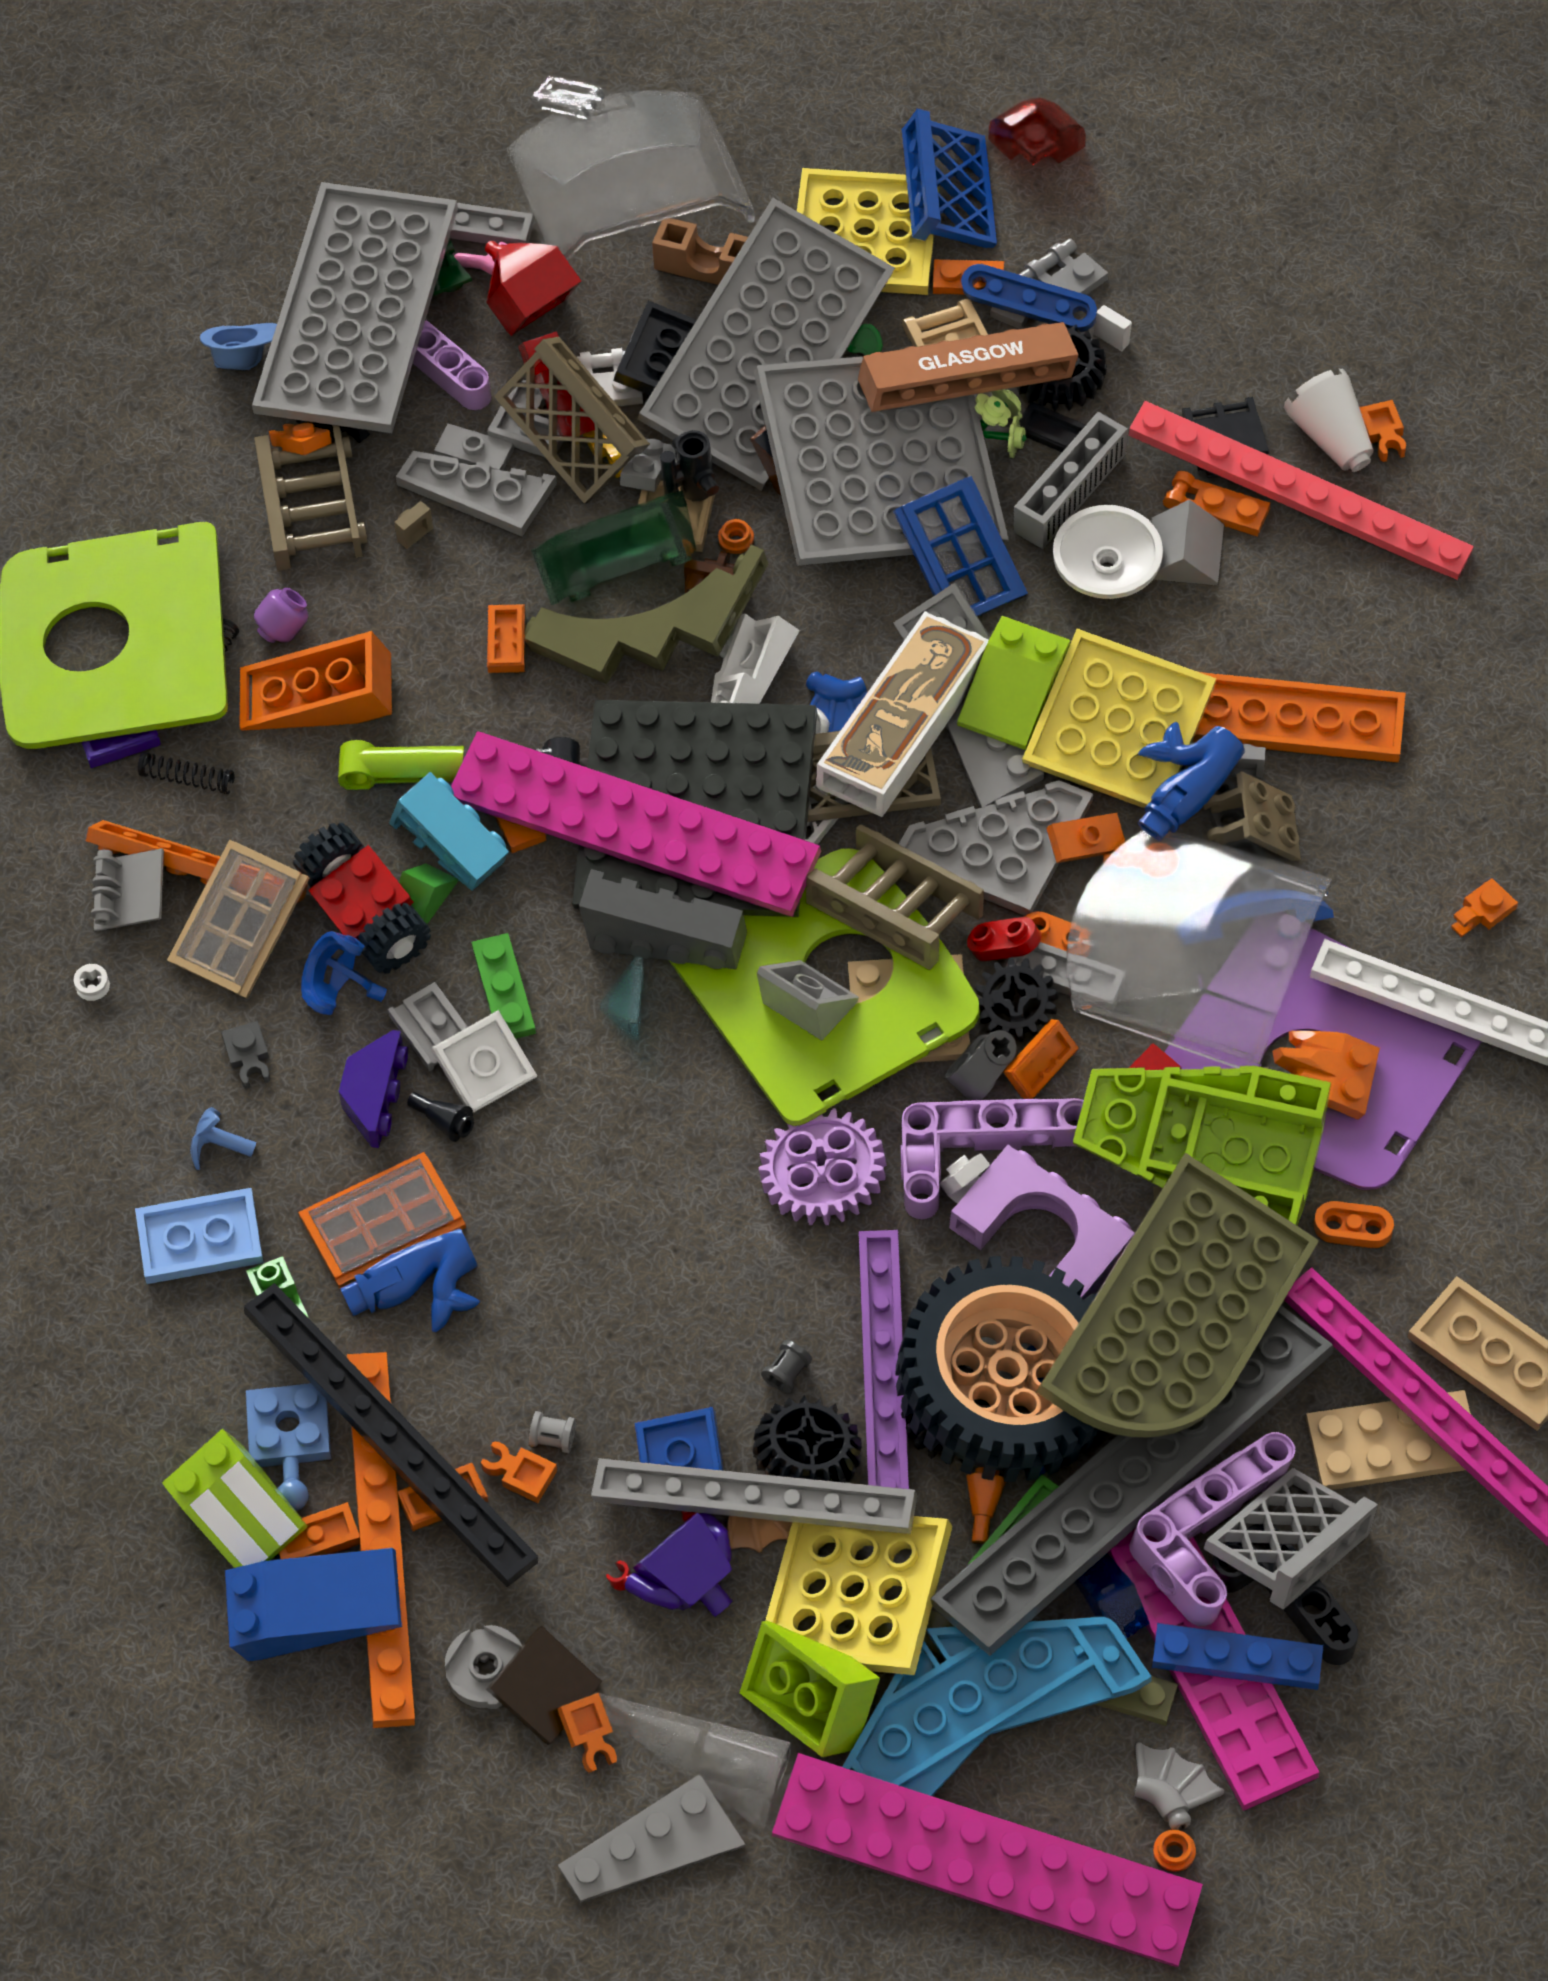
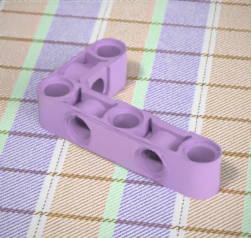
M1076 1098L923 1102L914 1103L906 1107L902 1114V1145H900L901 1180H903L905 1210L916 1219H927L937 1212L939 1208V1183L941 1182L940 1151H943V1148L974 1147V1151L1003 1150L1007 1145L1014 1149H1021V1146L1052 1145V1148L1076 1146L1073 1144V1139L1077 1126L1070 1125L1068 1122L1079 1120L1084 1100ZM997 1122L1002 1123L1005 1126L1001 1128H994L990 1126V1124ZM914 1125H924L927 1128L915 1130L911 1127ZM923 1193L929 1195L930 1197L921 1200L913 1196H915L916 1194Z
M1279 1432L1268 1433L1242 1451L1236 1452L1171 1495L1162 1504L1145 1514L1137 1524L1129 1544L1133 1558L1182 1615L1194 1625L1207 1626L1217 1619L1225 1602L1227 1590L1223 1581L1188 1540L1200 1532L1206 1533L1239 1511L1243 1503L1258 1493H1263L1286 1474L1295 1454V1446L1292 1440L1285 1434ZM1267 1455L1274 1456L1279 1461L1272 1460ZM1206 1495L1214 1496L1219 1501L1211 1500ZM1145 1536L1154 1537L1158 1542H1152ZM1198 1597L1207 1598L1211 1604L1202 1602Z

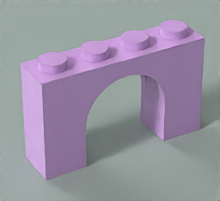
M1010 1145L1003 1149L953 1208L949 1226L951 1230L981 1250L1002 1224L1015 1213L1028 1209H1041L1056 1214L1068 1224L1075 1239L1073 1247L1057 1265V1268L1066 1272L1062 1282L1069 1287L1075 1279L1084 1285L1080 1296L1083 1300L1092 1293L1095 1294L1105 1282L1135 1233L1125 1220L1117 1216H1110L1100 1209V1206L1092 1197L1086 1194L1080 1195L1071 1189L1060 1175L1054 1172L1048 1173L1038 1166L1034 1158L1027 1152L1017 1151Z

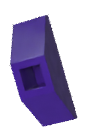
M397 1030L390 1031L347 1057L339 1087L342 1109L373 1148H379L382 1136H389L392 1124V1114L388 1113L390 1102L397 1103L400 1093V1080H396L398 1070L405 1069L408 1061V1047L403 1046L401 1031Z

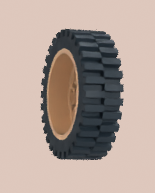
M1001 1256L989 1257L986 1269H982L979 1259L968 1261L964 1274L959 1266H956L948 1271L945 1281L938 1277L931 1284L929 1293L924 1291L919 1297L916 1309L913 1308L909 1316L898 1352L899 1356L895 1375L899 1376L896 1383L897 1396L904 1395L900 1407L904 1416L913 1414L910 1427L915 1435L926 1429L927 1433L923 1444L930 1451L938 1444L944 1447L940 1457L941 1460L950 1465L955 1456L963 1459L960 1471L971 1475L974 1465L984 1467L982 1478L992 1481L996 1470L1004 1471V1482H1016L1020 1470H1024L1027 1481L1038 1479L1042 1466H1044L1048 1476L1059 1471L1062 1461L1067 1466L1075 1462L1080 1450L1085 1453L1091 1447L1095 1436L1098 1437L1101 1430L1083 1423L1036 1393L1041 1384L1037 1378H1045L1095 1296L1092 1293L1083 1300L1080 1296L1084 1285L1077 1279L1068 1287L1062 1283L1066 1272L1056 1267L1052 1276L1043 1274L1042 1271L1045 1263L1034 1260L1031 1270L1022 1268L1023 1257L1017 1256L1011 1257L1008 1267H1002ZM981 1338H992L997 1342V1344H987ZM1021 1344H1031L1037 1350L1028 1351L1021 1346ZM958 1366H969L974 1372L965 1373ZM999 1371L1008 1372V1373H1010L1014 1378H1013V1379H1005V1378H1002L997 1372H999ZM974 1400H985L991 1407H980ZM1014 1406H1024L1031 1413L1022 1414Z

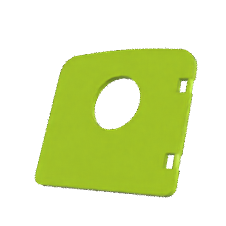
M196 522L159 531L153 529L72 542L65 546L29 549L17 553L7 561L2 569L0 584V687L6 730L10 739L17 746L26 749H40L215 721L226 714L228 710L218 536L215 527L211 523ZM179 537V542L159 545V539ZM68 554L69 560L49 563V557ZM91 607L106 608L117 612L127 621L129 637L125 647L116 658L104 666L88 671H70L56 666L46 656L45 643L49 632L60 619L74 611Z
M848 848L830 852L818 859L814 869L816 868L829 876H834L859 850ZM872 859L846 885L864 893L884 871ZM894 884L877 902L890 909H896L907 896ZM806 888L800 899L799 917L744 915L747 935L737 969H713L706 965L692 963L676 964L669 960L779 1115L787 1124L792 1126L806 1124L827 1112V1109L837 1103L856 1096L929 1055V1052L937 1047L963 1036L975 1026L979 1019L980 1006L978 997L940 939L939 961L930 970L885 946L893 959V972L890 980L877 995L866 1001L856 1003L823 1040L818 1039L763 1004L757 977V971L760 966L798 960L805 963L810 953L819 944L832 937L844 934L864 935L807 904ZM917 909L908 917L922 926H927L928 924ZM937 1027L942 1034L924 1044L920 1036ZM835 1084L839 1092L821 1101L817 1094Z

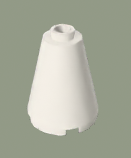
M1339 369V375H1334L1331 370L1323 372L1297 388L1295 391L1299 396L1293 402L1288 397L1284 403L1283 408L1287 415L1342 470L1351 469L1352 472H1356L1366 467L1371 462L1369 457L1374 451L1346 371Z

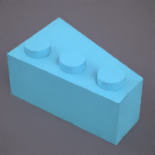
M431 772L398 800L389 822L395 829L402 825L417 838L413 843L418 848L422 849L427 845L440 859L438 864L472 891L504 863L509 853L506 849V843L501 836L494 831L489 832L480 823V817L471 806L463 805L454 796L451 786L444 779H437Z

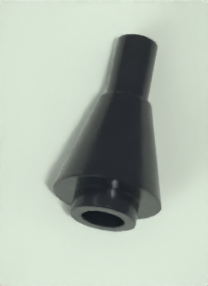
M413 1092L408 1098L407 1105L425 1114L453 1142L458 1141L460 1137L468 1136L473 1129V1110L469 1106L437 1100L432 1101L416 1092Z

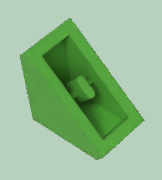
M427 863L403 871L399 880L401 886L414 902L411 906L426 924L429 923L458 882L457 878Z

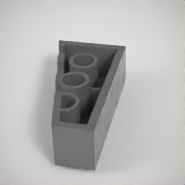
M590 870L579 904L590 949L604 954L620 953L633 955L640 959L656 958L670 960L676 964L692 963L706 965L713 969H737L747 935L742 910L699 898H694L691 903L685 902L678 895L674 894V891L660 888L659 893L656 894L636 888L637 881L622 877L621 883H616L603 879L604 872Z

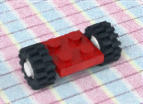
M335 823L329 824L327 830L325 827L318 829L319 834L314 836L312 833L307 837L310 841L308 843L303 842L299 846L302 851L295 853L294 857L296 860L293 861V865L297 871L310 878L307 883L310 887L308 891L341 934L355 937L365 946L362 954L379 973L382 971L384 974L390 973L392 968L397 970L403 963L407 964L410 962L413 956L415 958L421 954L419 950L425 949L428 945L426 941L431 938L429 933L431 930L411 906L414 902L373 849L369 845L364 847L347 825L345 826L344 823H339L338 825Z

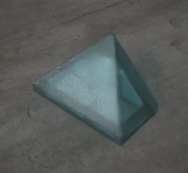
M635 957L600 1002V1010L631 1040L638 1041L640 1040L645 978L643 957Z

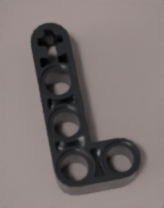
M1254 1524L1247 1528V1530L1265 1531L1263 1524ZM1273 1524L1275 1531H1280V1530ZM1241 1542L1224 1543L1232 1549H1243ZM1251 1543V1544H1252V1547H1253V1550H1257V1549L1254 1547V1544H1257V1543ZM1279 1544L1282 1551H1296L1292 1544ZM1213 1556L1211 1569L1223 1581L1227 1593L1236 1592L1254 1581L1253 1578L1241 1571L1235 1573L1224 1571L1221 1566L1228 1563ZM1257 1562L1258 1565L1272 1573L1277 1570L1276 1563ZM1318 1579L1283 1610L1309 1643L1323 1645L1322 1659L1332 1665H1343L1353 1658L1358 1640V1629L1353 1620L1320 1579ZM1265 1586L1269 1593L1272 1594V1590ZM1314 1605L1321 1609L1322 1613L1310 1614L1303 1607ZM1331 1636H1332L1336 1641L1332 1642V1641H1331Z

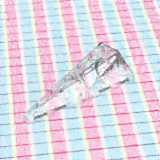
M599 1693L609 1721L616 1725L619 1730L648 1748L652 1754L688 1780L700 1774L714 1797L720 1800L724 1806L738 1813L759 1831H766L778 1798L781 1781L791 1757L790 1742Z

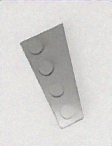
M418 451L411 453L396 475L397 485L522 537L557 485L555 475L543 473L542 477L527 475L526 470L511 468V471L508 472L491 469V464L477 462L476 465L459 463L458 458Z
M965 697L946 724V729L949 731L958 758L961 760L968 782L976 796L979 808L995 804V799L1024 791L1044 779L1043 771L1032 768L1030 765L1022 762L1026 750L957 725L966 700Z
M699 1774L558 1864V1869L581 1903L631 1886L632 1884L670 1873L673 1870L711 1859V1857L743 1848L746 1844Z

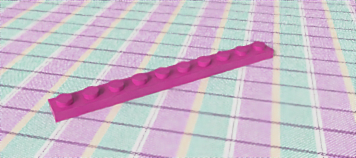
M1312 1267L1294 1282L1284 1301L1319 1334L1332 1343L1334 1348L1548 1546V1486Z

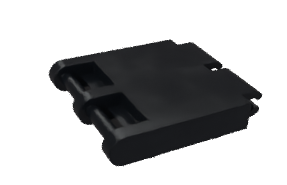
M1253 397L1245 398V402L1227 405L1217 402L1213 404V407L1192 411L1190 407L1182 408L1183 418L1262 453L1269 454ZM1246 409V411L1225 414V412ZM1215 414L1213 417L1193 419V417ZM1197 466L1198 471L1205 470ZM1205 470L1207 478L1218 477V475Z

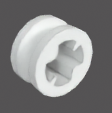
M87 964L76 971L73 981L77 994L82 999L95 1001L107 994L110 983L106 970L102 966ZM87 978L89 980L98 978L99 985L90 984L86 988L84 980Z

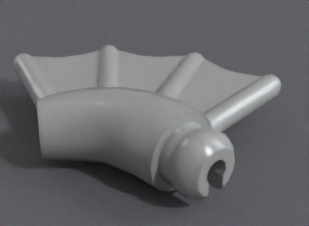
M1141 1742L1136 1743L1138 1778L1134 1797L1153 1804L1165 1822H1169L1170 1829L1179 1830L1181 1825L1186 1829L1191 1823V1817L1188 1814L1190 1809L1224 1794V1789L1209 1779L1203 1764L1186 1761L1172 1747L1158 1750L1145 1746Z

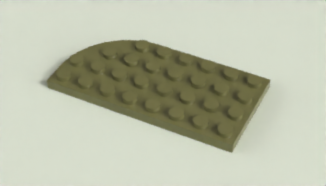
M1185 1153L1036 1393L1083 1423L1112 1434L1143 1438L1159 1437L1193 1426L1208 1416L1231 1390L1319 1240Z

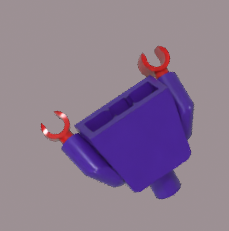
M681 1511L684 1523L633 1567L636 1573H631L628 1565L620 1560L615 1564L624 1574L619 1578H613L606 1574V1578L613 1589L619 1591L627 1590L645 1602L670 1610L679 1608L684 1611L700 1599L711 1614L716 1617L733 1602L718 1584L732 1571L730 1565L732 1553L728 1530L712 1514Z

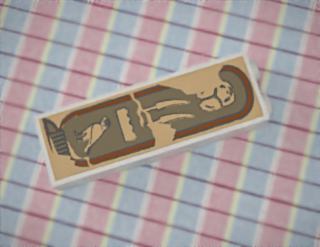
M924 612L818 762L816 787L883 817L968 694L989 640L976 632H970L956 626L944 618Z

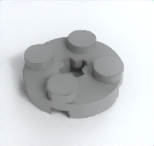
M489 1625L483 1626L484 1629H478L473 1632L467 1630L457 1636L447 1650L445 1669L448 1685L453 1694L469 1706L497 1709L502 1704L486 1689L520 1650L522 1645L513 1633L502 1627ZM489 1659H493L495 1671L486 1675L479 1674L480 1670L476 1664L479 1661L486 1663Z

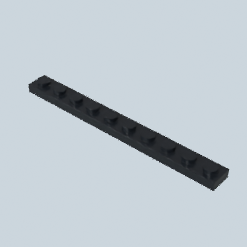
M275 1283L244 1305V1314L506 1587H509L538 1564V1555Z

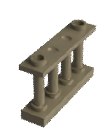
M332 425L335 442L307 455L279 451L278 448L271 449L269 435L254 437L277 571L291 569L289 556H295L297 551L353 542L356 558L363 557L361 544L368 543L364 522L357 523L345 459L352 457L349 436H341L340 426ZM338 456L339 471L286 480L283 479V476L276 477L275 470L282 469V465ZM343 485L345 499L294 508H288V505L281 506L280 499L287 498L286 494ZM348 513L350 528L293 537V534L286 535L285 527H291L293 522Z
M862 824L856 828V850L859 851L834 876H829L815 868L806 877L807 904L929 970L939 961V934L961 912L977 920L983 916L984 889ZM872 859L880 868L886 870L864 893L846 885ZM900 878L917 887L896 909H890L877 902ZM930 895L948 903L927 926H922L908 918Z

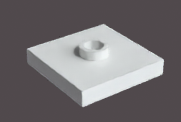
M499 1010L431 1048L464 1106L471 1107L473 1113L537 1078V1074Z

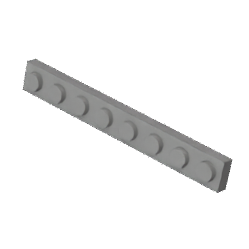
M601 1458L598 1460L591 1494L594 1502L904 1534H911L918 1497L916 1491L912 1489Z

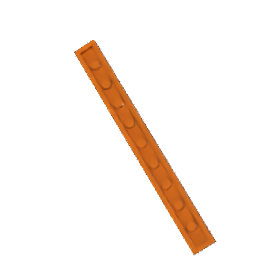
M387 1352L347 1354L348 1360L391 1403ZM351 1426L360 1551L385 1548L396 1550L402 1623L400 1628L366 1635L373 1728L414 1726L415 1713L396 1471Z

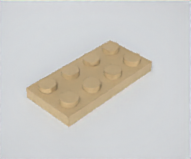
M1456 1276L1409 1330L1408 1339L1538 1431L1548 1420V1340Z
M1465 1390L1448 1392L1455 1401L1470 1413ZM1392 1401L1306 1413V1423L1320 1484L1331 1490L1465 1470Z

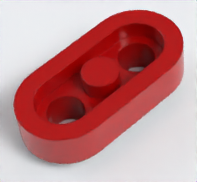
M1028 917L985 922L973 928L967 938V946L975 958L980 961L1020 957L1031 953L1039 945L1041 932L1034 921Z

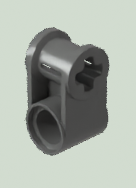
M1003 1030L977 1036L963 1054L949 1067L945 1078L968 1100H982L991 1091L998 1077L1008 1064L1014 1059L1017 1049L1015 1039L1011 1034Z

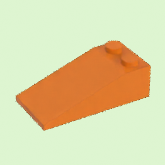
M372 631L240 667L241 731L358 724L392 715L391 652ZM249 675H252L251 720H249Z

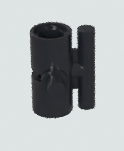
M697 430L684 432L671 442L672 447L676 451L675 455L671 451H664L660 455L665 502L670 506L679 503L678 487H680L682 495L691 501L705 500L719 491V486L714 481L715 474L713 473L708 436Z

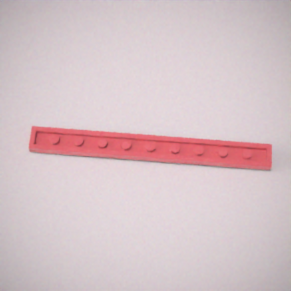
M1144 401L1129 428L1128 436L1458 580L1472 554L1473 545L1147 401Z

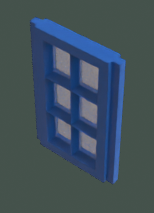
M972 476L911 501L893 511L933 596L951 584L956 583L977 617L1028 594Z

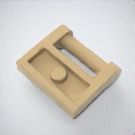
M968 298L958 301L957 306L917 319L913 316L902 319L903 329L915 347L936 344L941 341L971 338L975 335H988L971 300ZM962 318H963V320H960V321H957V322H954V323H950V322H953V321H956V320H959V319H962ZM940 325H944V326H941V327H938V328H935V329H932V330H929V331H926V332H923V333H922V331H925V330H928V329H931V328H934V327H937V326H940Z

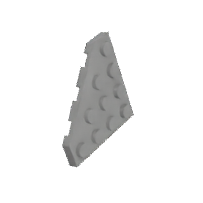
M1058 780L1045 784L1044 789L1025 794L1024 791L995 799V804L978 809L972 806L945 814V819L929 824H925L922 821L909 825L899 845L957 876L975 883L978 887L984 889L985 900L1026 916L1034 911L1059 863H1056L1046 828L1053 823L1084 818L1093 802V793Z

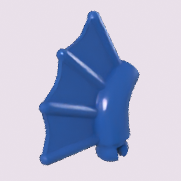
M816 671L810 674L806 682L808 690L814 691V697L810 705H816V708L821 710L830 723L828 732L841 731L868 693L861 676L850 680H841L828 674L823 676L820 672Z

